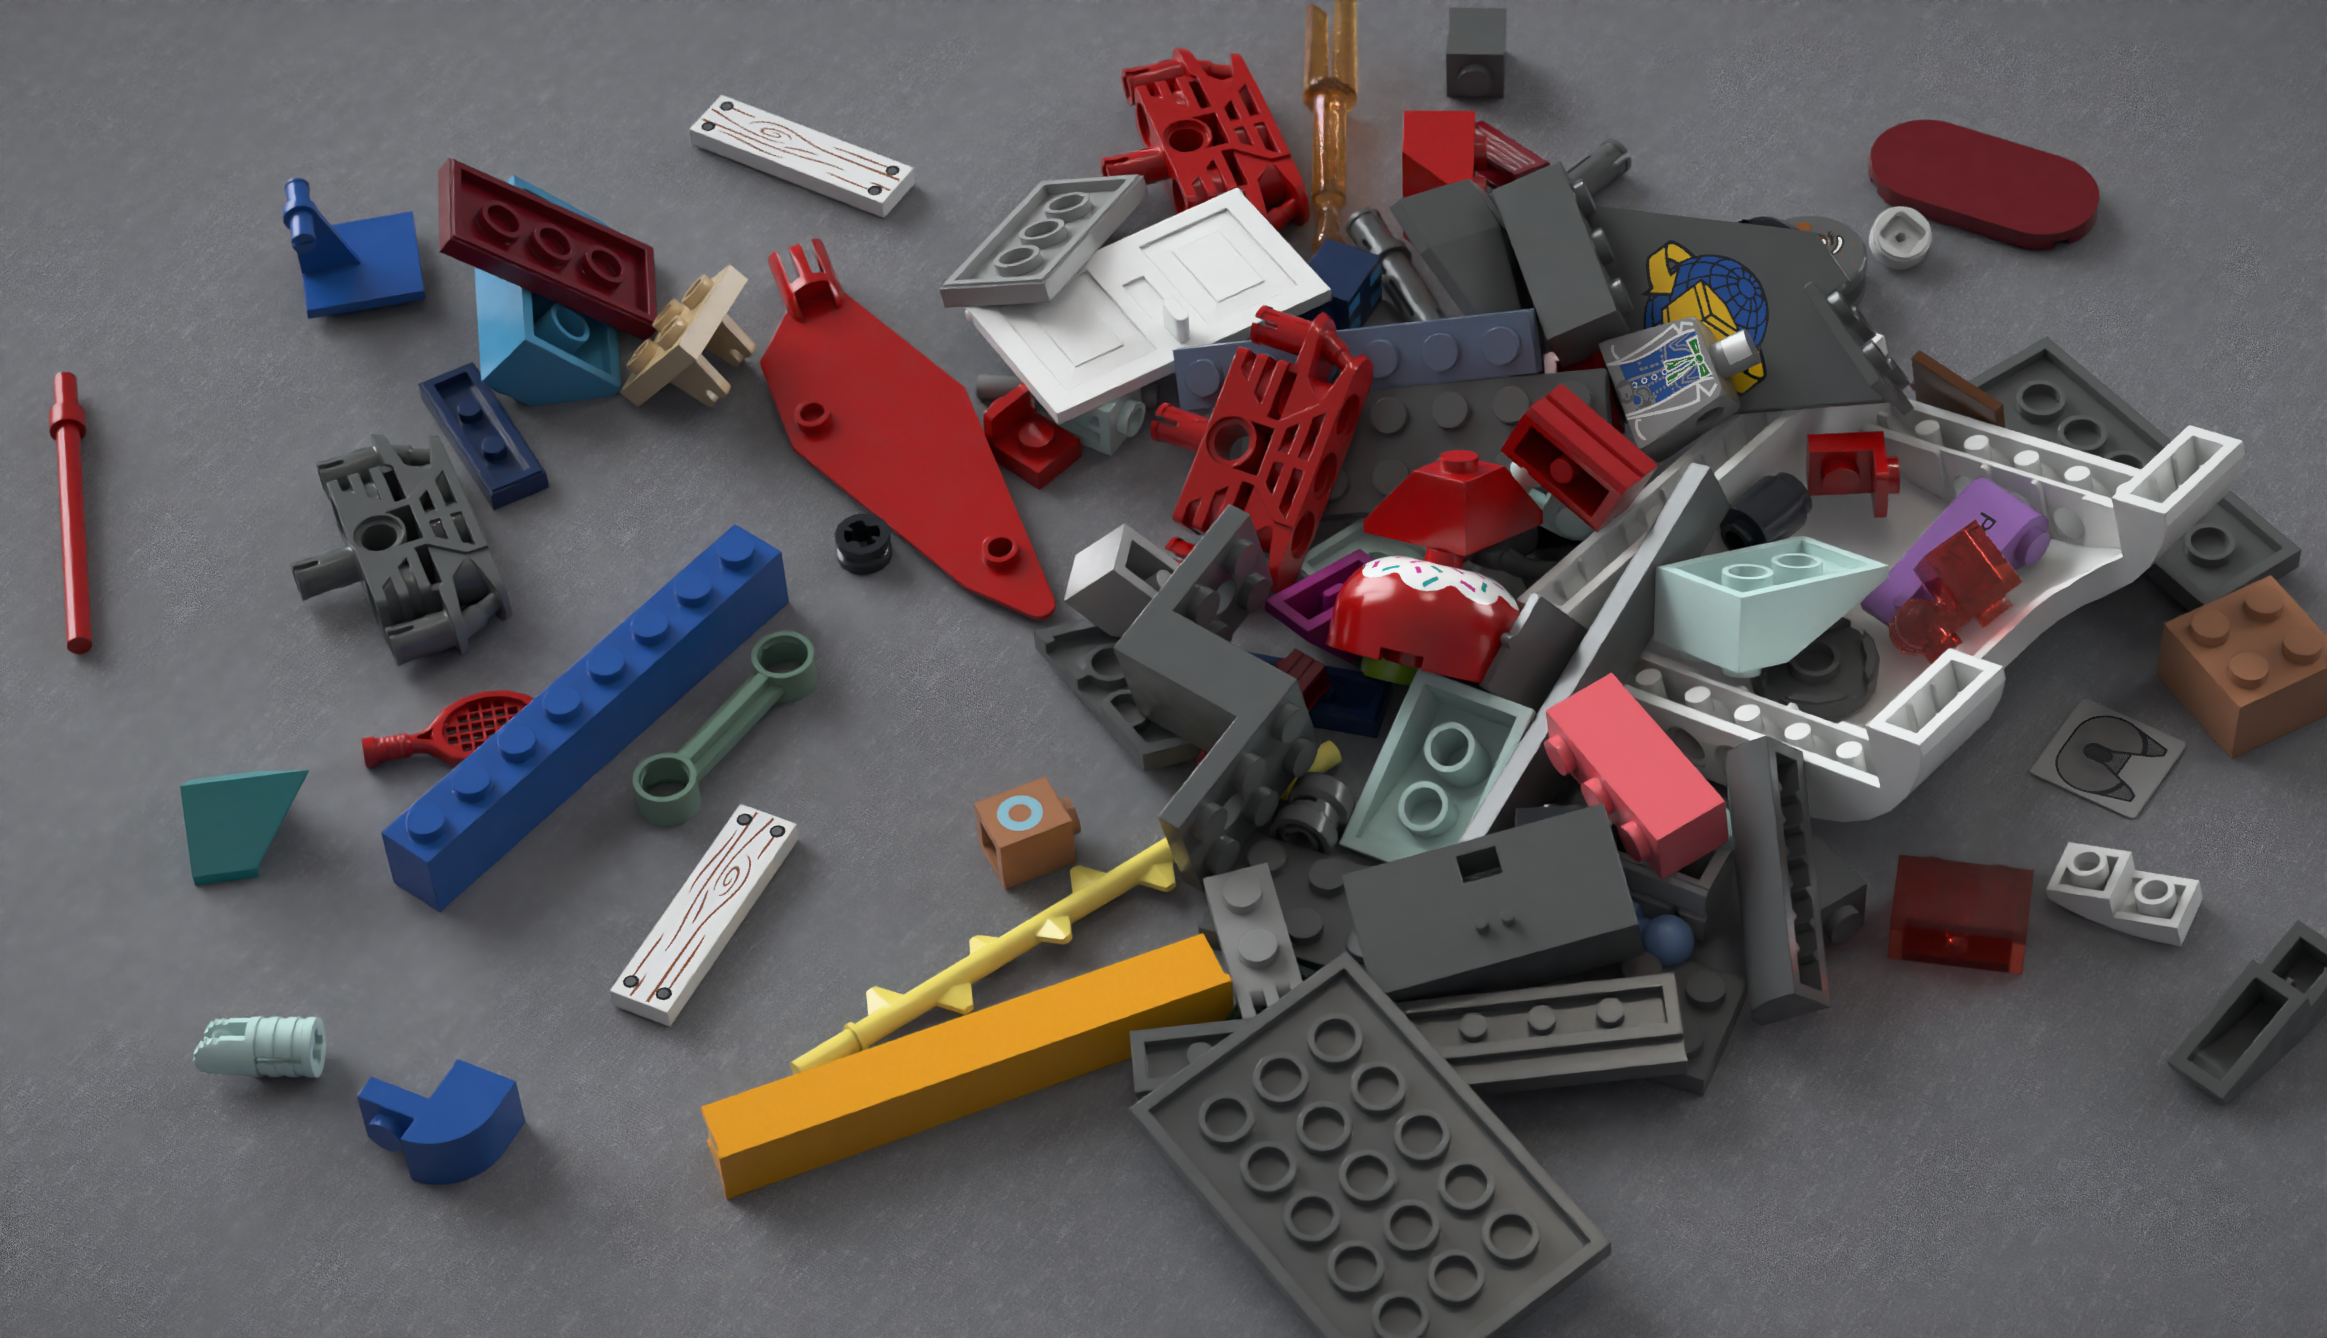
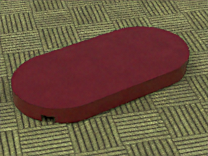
M1929 119L1908 121L1889 128L1875 140L1870 150L1868 169L1870 181L1872 182L1873 180V183L1877 186V194L1886 203L1893 207L1904 206L1912 208L1927 219L2014 246L2034 250L2054 248L2056 241H2063L2068 238L2069 244L2087 235L2097 219L2100 195L2096 181L2079 164L2055 154L1949 122Z

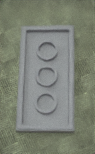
M1137 174L1041 181L944 282L939 290L945 308L1050 302L1145 199L1148 191L1144 177Z

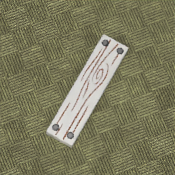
M721 95L689 129L691 143L695 146L882 218L887 216L916 183L913 167Z
M740 804L611 988L612 1005L670 1027L798 841L797 824Z

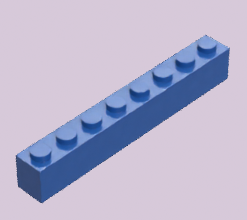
M734 524L381 832L393 882L439 913L789 603L782 552Z

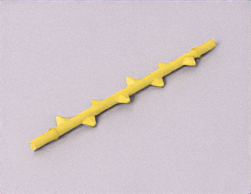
M1327 740L1320 745L1315 761L1307 772L1324 773L1342 762L1341 753L1332 741ZM1295 777L1279 800H1288V794L1298 777ZM1162 839L1107 873L1081 865L1074 866L1070 869L1072 894L1000 937L983 935L972 937L969 940V956L904 995L877 986L870 988L866 991L868 1016L855 1024L852 1022L845 1024L843 1027L844 1031L790 1062L793 1074L869 1049V1046L936 1006L964 1015L968 1014L974 1009L971 985L1042 942L1063 945L1069 943L1073 939L1072 924L1138 884L1164 892L1172 891L1176 887L1173 863L1176 861L1167 839Z

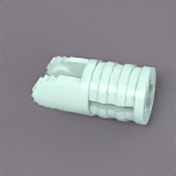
M253 1016L251 1018H230L229 1020L224 1018L221 1020L215 1019V1021H210L204 1032V1041H200L193 1053L195 1057L192 1061L196 1064L195 1068L201 1070L200 1072L213 1073L215 1075L220 1073L223 1075H249L250 1077L268 1075L269 1077L306 1076L308 1078H318L323 1071L326 1056L324 1024L320 1017L302 1019L301 1017L264 1018Z

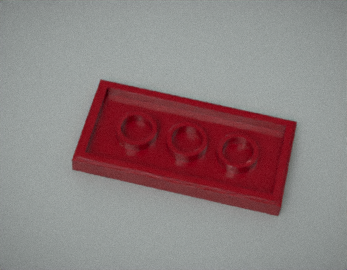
M447 159L438 171L439 252L642 340L650 339L656 331L652 324L657 317L654 248L455 159Z

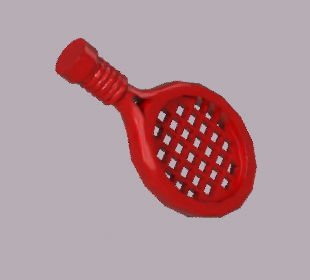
M507 690L483 691L463 697L444 708L436 719L422 732L412 735L403 733L397 736L392 735L381 738H374V736L361 738L366 768L379 766V763L411 758L413 754H428L455 768L476 750V746H481L489 739L486 735L494 734L502 727L498 726L497 723L508 722L516 715H509L508 712H520L534 698L527 694ZM505 712L504 716L496 717V714ZM493 715V718L483 719V716ZM480 717V720L471 721L470 719ZM467 719L468 721L464 723H458L459 720ZM494 724L495 726L491 728H485V725ZM482 726V729L472 731V728ZM468 728H469V731H468V732H462V733H460V731H459V730H462V729H468ZM456 731V734L447 735V732ZM483 736V739L474 740V737ZM471 738V741L461 742V739ZM458 740V743L455 744L448 743L449 741ZM472 747L470 751H463L465 748Z

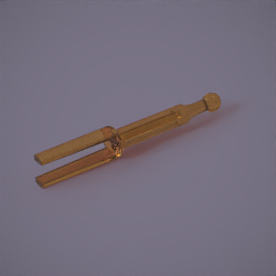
M1356 0L1334 1L1332 77H1328L1327 13L1313 3L1306 7L1303 100L1304 105L1313 113L1311 200L1318 217V233L1314 236L1311 243L1313 256L1326 238L1345 244L1344 238L1339 233V221L1341 212L1346 205L1347 113L1357 103Z

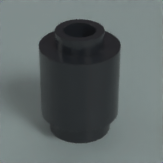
M1780 472L1775 476L1768 475L1762 477L1730 504L1731 507L1720 524L1722 541L1728 550L1731 551L1790 538L1805 525L1807 514L1812 509V499L1808 490L1800 480L1789 473Z

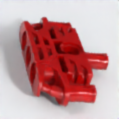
M1174 48L1173 59L1171 60L1167 59L1145 66L1122 69L1121 81L1126 99H1128V104L1130 106L1135 105L1136 128L1145 148L1126 154L1102 157L1100 159L1102 177L1139 174V176L1144 177L1146 186L1161 181L1176 215L1228 191L1239 188L1243 195L1277 232L1284 229L1290 220L1296 226H1303L1309 221V202L1303 180L1259 87L1241 54L1230 53V65L1213 64L1210 60L1196 59L1188 49Z
M1263 305L1259 308L1255 317L1264 320V325L1266 326L1252 322L1250 331L1252 343L1298 356L1296 363L1293 364L1283 360H1278L1277 362L1271 356L1262 353L1256 355L1249 349L1238 347L1211 418L1174 407L1172 404L1164 402L1159 406L1155 414L1166 418V423L1176 427L1152 420L1150 433L1153 441L1164 442L1197 453L1174 510L1172 520L1186 531L1200 536L1201 534L1205 535L1229 504L1250 514L1262 551L1270 554L1268 569L1273 580L1270 591L1275 595L1292 586L1299 575L1369 394L1373 379V364L1366 355L1361 354L1354 358L1349 353V347L1336 334L1335 323L1326 313H1320L1312 322ZM1331 365H1336L1341 371L1334 384L1327 382ZM1249 436V447L1245 454L1238 459L1230 460V450L1233 444L1238 439ZM1173 537L1166 544L1165 549L1174 552L1176 557L1185 559L1196 545L1186 542L1182 538ZM1174 559V560L1177 561L1179 564H1181V563L1183 562V561Z

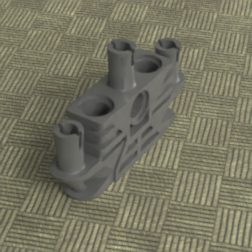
M371 434L373 446L316 462L320 482L327 499L331 502L335 522L346 547L337 548L328 553L290 563L294 581L302 601L334 589L361 582L386 644H389L397 667L418 658L448 650L451 647H456L459 655L463 656L470 650L467 639L485 626L488 618L495 614L502 621H506L512 616L509 598L498 567L439 436H429V449L413 448L411 445H391L384 435ZM478 600H481V601L478 602L476 605H472V604H471L470 606H468V607L465 609V607L467 606V604L472 603V602H475V601H478Z

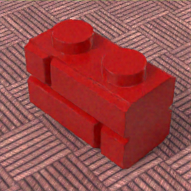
M1562 383L1528 408L1500 450L1520 468L1524 467L1528 471L1529 476L1596 532H1599L1613 518H1616L1628 509L1658 466L1656 462Z

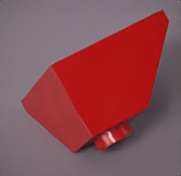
M1452 450L1440 454V460L1411 472L1363 520V532L1466 557L1543 524V511L1505 466L1479 461V455L1472 451Z

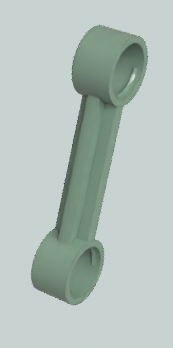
M778 631L761 638L751 652L753 674L677 753L652 755L636 767L632 783L638 812L645 821L655 826L671 827L690 820L697 813L701 805L699 783L775 703L796 702L805 698L814 690L818 681L814 647L807 637L793 631ZM781 661H796L803 664L798 669L788 673H773L766 670L771 665ZM664 783H680L686 786L679 793L668 797H656L648 794L651 789Z

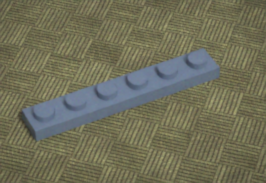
M1535 308L1336 330V334L1349 347V353L1354 358L1363 354L1371 360L1373 364V379L1370 390L1532 374L1543 370ZM1251 340L1173 350L1180 409L1187 411L1215 407L1238 347L1249 349L1256 355L1262 353L1271 356L1277 362L1278 360H1283L1295 364L1298 356L1265 345L1254 344ZM1331 365L1327 382L1334 384L1341 374L1336 365Z

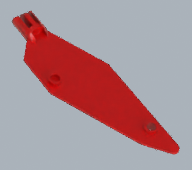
M820 238L811 239L820 272L812 273L800 243L788 247L798 278L792 284H790L778 252L776 251L769 255L768 265L787 311L759 363L793 451L868 512L884 519L894 533L965 590L1034 620H1044L1053 615L1056 610L1055 599L965 387L842 290L826 248Z

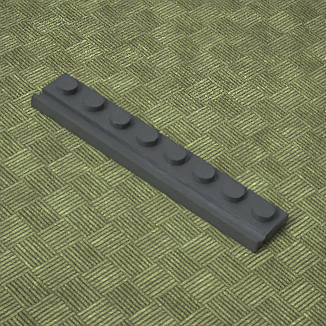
M1674 973L1394 1003L1478 1096L1687 1073V1055L1684 1047L1683 1028ZM1252 1018L1130 1031L1136 1103Z

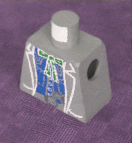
M1696 317L1683 318L1609 339L1598 344L1637 447L1657 463L1668 459L1736 413L1741 404L1731 376L1761 363L1756 345L1746 329L1716 341L1711 329Z

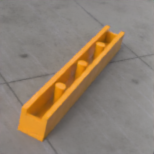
M1204 933L704 1105L701 1107V1113L709 1133L707 1144L721 1176L725 1197L730 1199L1130 1059L1132 1058L1130 1031L1235 1020L1232 979L1228 973H1224Z

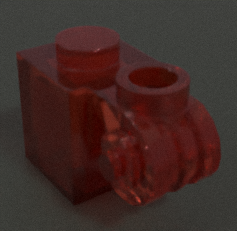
M1976 519L1926 554L1913 568V572L1934 598V603L1924 598H1913L1905 602L1891 619L1889 637L1893 645L1901 652L1911 656H1925L1932 665L1949 648L1955 650L1963 644L1957 632H1960L1975 620L1984 629L2015 606L2008 596L2023 581Z

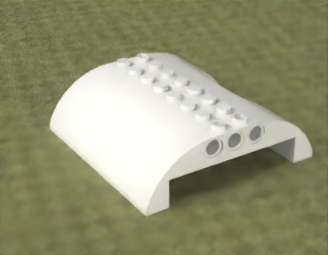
M1876 333L1877 336L1872 340L1884 355H1887L1885 337ZM1910 399L1908 400L1914 408L1905 415L1901 414L1890 403L1731 415L1716 425L1641 490L1628 509L1616 518H1613L1599 532L1594 531L1515 601L1521 612L1531 593L1534 592L1589 630L1691 463L1711 467L1727 500L1731 504L1762 477L1768 475L1775 476L1780 472L1795 476L1807 489V434L1883 431L1887 456H1898L1900 471L1899 494H1888L1887 517L1874 518L1871 493L1811 496L1812 509L1807 514L1806 523L1790 538L1803 535L1889 565V571L1972 481L1980 477L1988 478L2047 517L2049 523L2047 533L2050 534V543L2046 552L2035 564L2031 566L2025 565L2018 570H2010L2001 563H1998L1921 649L1862 610L1861 602L1847 612L1843 617L1851 620L1852 628L1858 630L1862 635L1864 629L1874 639L1880 656L1876 691L1862 708L1840 719L1824 720L1800 711L1794 703H1789L1786 706L1755 695L1750 678L1726 676L1722 673V667L1707 661L1697 662L1681 658L1678 650L1653 641L1654 634L1623 684L1704 778L1727 786L1724 762L1726 755L1732 749L1745 742L1767 735L1803 751L1810 817L1839 822L1870 820L1895 808L1990 719L2002 696L2006 680L2004 668L2040 634L2061 618L2083 605L2105 597L2135 581L2228 493L2241 470L2245 456L2244 443L2239 439L2189 425L2145 467L2138 469ZM1720 525L1701 557L1729 551L1722 541ZM1902 610L1898 614L1904 615L1907 612L1906 610Z

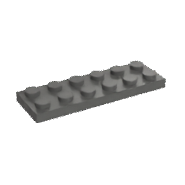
M2047 336L1968 381L2003 404L2006 429L2142 469L2171 442L2167 436ZM2229 490L2210 511L2144 573L2190 612L2270 575L2275 580H2278L2299 567L2301 549Z
M1605 368L1369 390L1357 422V428L1320 522L1366 518L1411 472L1440 460V454L1447 451L1467 450L1475 452L1479 455V461L1505 466L1511 473L1510 465L1513 461L1500 451L1501 447L1528 408L1561 383L1612 425L1609 372ZM1249 436L1241 438V456L1245 454L1249 447ZM1542 486L1534 488L1544 493L1545 495H1547L1548 491Z

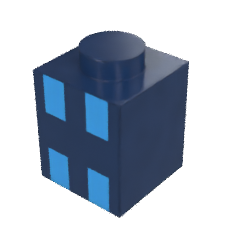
M1326 238L1308 265L1331 289L1332 300L1296 317L1313 322L1316 316L1323 312L1333 320L1336 330L1362 328L1382 300L1381 256Z

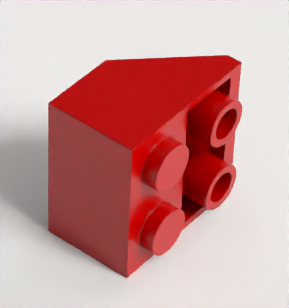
M1404 110L1402 140L1403 198L1468 178L1487 192L1486 177L1475 176V171L1487 170V135H1475V111ZM1403 230V238H1405L1412 244V242L1406 235L1405 231Z

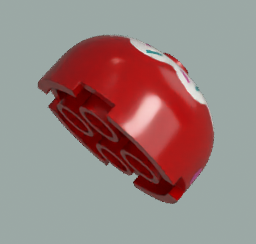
M1427 548L1424 560L1407 556H1388L1373 560L1357 569L1346 580L1337 595L1325 644L1376 660L1385 658L1387 661L1419 668L1422 671L1482 683L1489 666L1502 645L1500 642L1501 636L1506 632H1510L1520 614V610L1511 594L1498 582L1483 574L1462 569L1465 556Z

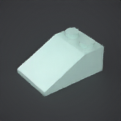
M1802 535L1656 566L1653 641L1678 650L1679 656L1685 660L1707 661L1722 667V673L1726 676L1735 678L1756 677L1761 674V668L1789 662L1889 578V565Z
M1418 668L1339 844L1345 849L1379 862L1387 863L1458 843L1537 715L1535 710Z

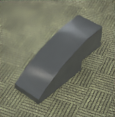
M2297 920L2261 964L2255 960L2248 964L2167 1061L2168 1066L2222 1104L2227 1103L2248 1088L2281 1060L2327 1014V939Z

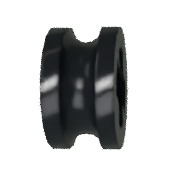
M855 514L845 518L837 526L834 533L839 564L844 570L852 574L868 575L884 569L890 563L892 558L890 531L884 519L873 514ZM866 541L868 546L861 547L859 542Z

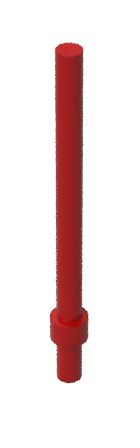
M60 372L53 378L54 406L49 411V433L52 439L56 441L66 643L67 649L70 652L83 654L92 648L81 440L86 435L85 410L79 405L77 377L70 372Z

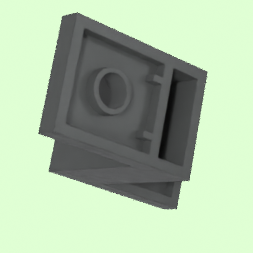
M1231 504L1226 507L1113 647L1139 714L1205 752H1209L1158 815V820L1183 881L1205 893L1203 878L1230 871L1239 856L1240 847L1257 826H1263L1271 819L1278 806L1280 796L1295 777H1301L1307 773L1314 763L1318 748L1320 747L1298 680L1231 643L1233 633L1249 613H1254L1263 606L1273 585V580L1250 514Z

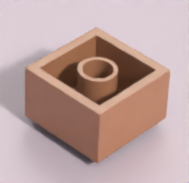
M2271 575L2163 623L2156 675L2231 759L2327 716V635Z

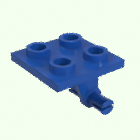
M293 178L286 182L284 190H286L287 203L282 209L284 225L291 231L292 248L297 251L302 272L308 319L426 299L412 211L331 225L318 210L316 204L310 200L308 181L302 178Z

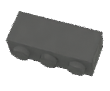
M1558 161L1492 190L1546 339L1562 366L1565 368L1600 353L1601 350L1598 344L1606 340L1630 334L1625 315L1634 312V308L1621 278L1618 277L1611 280L1606 265L1615 262V258L1602 228L1599 227L1593 231L1591 229L1587 216L1597 211L1583 178L1572 182L1561 161Z

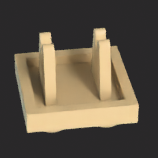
M729 264L712 279H709L705 274L699 277L682 298V304L676 299L671 300L652 324V327L658 331L653 341L650 339L644 341L627 362L626 367L632 371V374L620 393L639 407L670 382L708 407H713L719 397L725 398L731 389V385L701 353L706 348L732 366L738 367L744 356L751 357L755 351L756 344L727 314L748 279Z

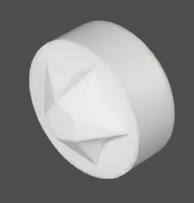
M1904 206L1889 208L1877 217L1869 235L1871 252L1886 267L1897 270L1914 267L1922 261L1931 244V228L1926 218L1912 208Z

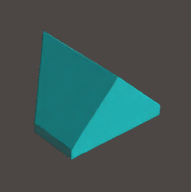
M310 770L253 771L197 778L181 785V798L194 885L259 877V864Z

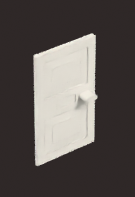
M1235 188L1097 250L1050 302L971 306L965 309V317L969 322L973 323L1055 422L1060 425L1174 373L1173 350L1244 341L1250 338L1252 322L1266 326L1264 325V320L1255 317L1257 311L1263 305L1273 307L1277 311L1298 316L1332 299L1331 289L1250 203L1239 188Z

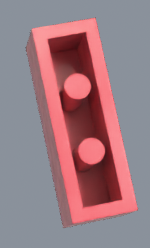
M1613 673L1606 675L1545 710L1549 739L1544 742V747L1553 766L1563 776L1571 773L1581 785L1583 797L1589 807L1604 803L1607 816L1618 828L1620 840L1628 854L1638 863L1645 860L1661 880L1729 841L1725 800Z

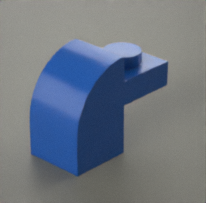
M460 1059L456 1060L430 1098L423 1097L372 1076L357 1095L368 1137L388 1151H404L411 1180L425 1184L457 1183L484 1172L503 1155L525 1123L516 1081Z

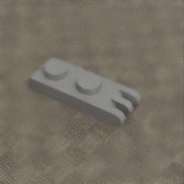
M1268 863L1203 878L1206 898L1226 968L1232 979V988L1241 1019L1254 1018L1258 1015L1255 1009L1268 1008L1303 982Z

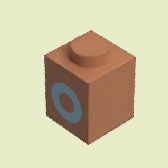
M1046 776L974 803L979 847L1004 890L1076 863L1074 835L1081 832L1078 814L1067 796L1059 799Z

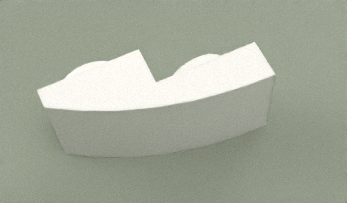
M2068 842L2046 888L2048 899L2091 921L2133 936L2176 946H2182L2203 899L2199 880L2135 870L2132 852Z

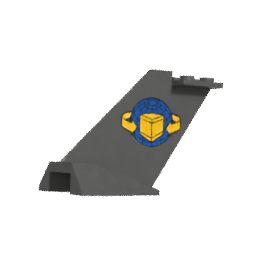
M1468 178L1398 199L1389 206V209L1420 256L1464 316L1535 308L1492 193L1485 192ZM1595 206L1597 212L1587 216L1592 231L1599 227L1602 228L1613 252L1615 262L1606 265L1610 279L1621 278L1632 302L1634 312L1625 315L1631 333L1687 317H1696L1709 327L1716 341L1743 329L1748 331L1756 345L1761 363L1731 376L1741 404L1739 410L1733 415L1890 403L1901 414L1905 415L1914 408L1902 391L1910 385L1909 380L1889 354L1884 355L1872 340L1877 335L1866 318L1856 306L1851 307L1841 295L1840 291L1852 282L1816 232ZM1536 309L1543 370L1538 373L1514 376L1545 374L1543 354L1554 352L1546 339ZM1613 384L1615 405L1623 417L1624 423H1628Z

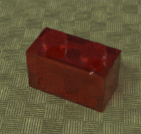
M1899 854L1887 958L2022 974L2034 870L2012 868L2002 864L1987 865L1944 860L1933 856L1918 857Z

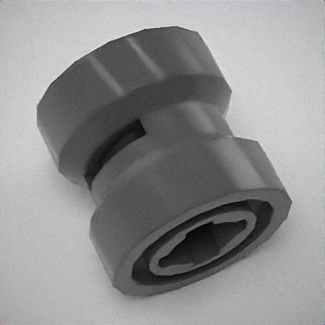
M1307 772L1295 781L1288 794L1289 805L1283 807L1277 814L1270 827V836L1273 839L1330 855L1337 843L1336 830L1342 829L1348 822L1355 809V799L1351 791L1334 777L1320 772Z

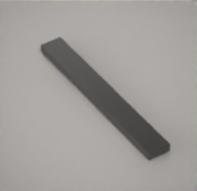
M1691 463L1458 843L1514 828L1516 808L1541 807L1552 803L1569 774L1561 775L1553 766L1546 753L1544 742L1549 739L1545 710L1610 673H1613L1624 684L1654 634L1656 566L1701 557L1731 507L1710 466Z

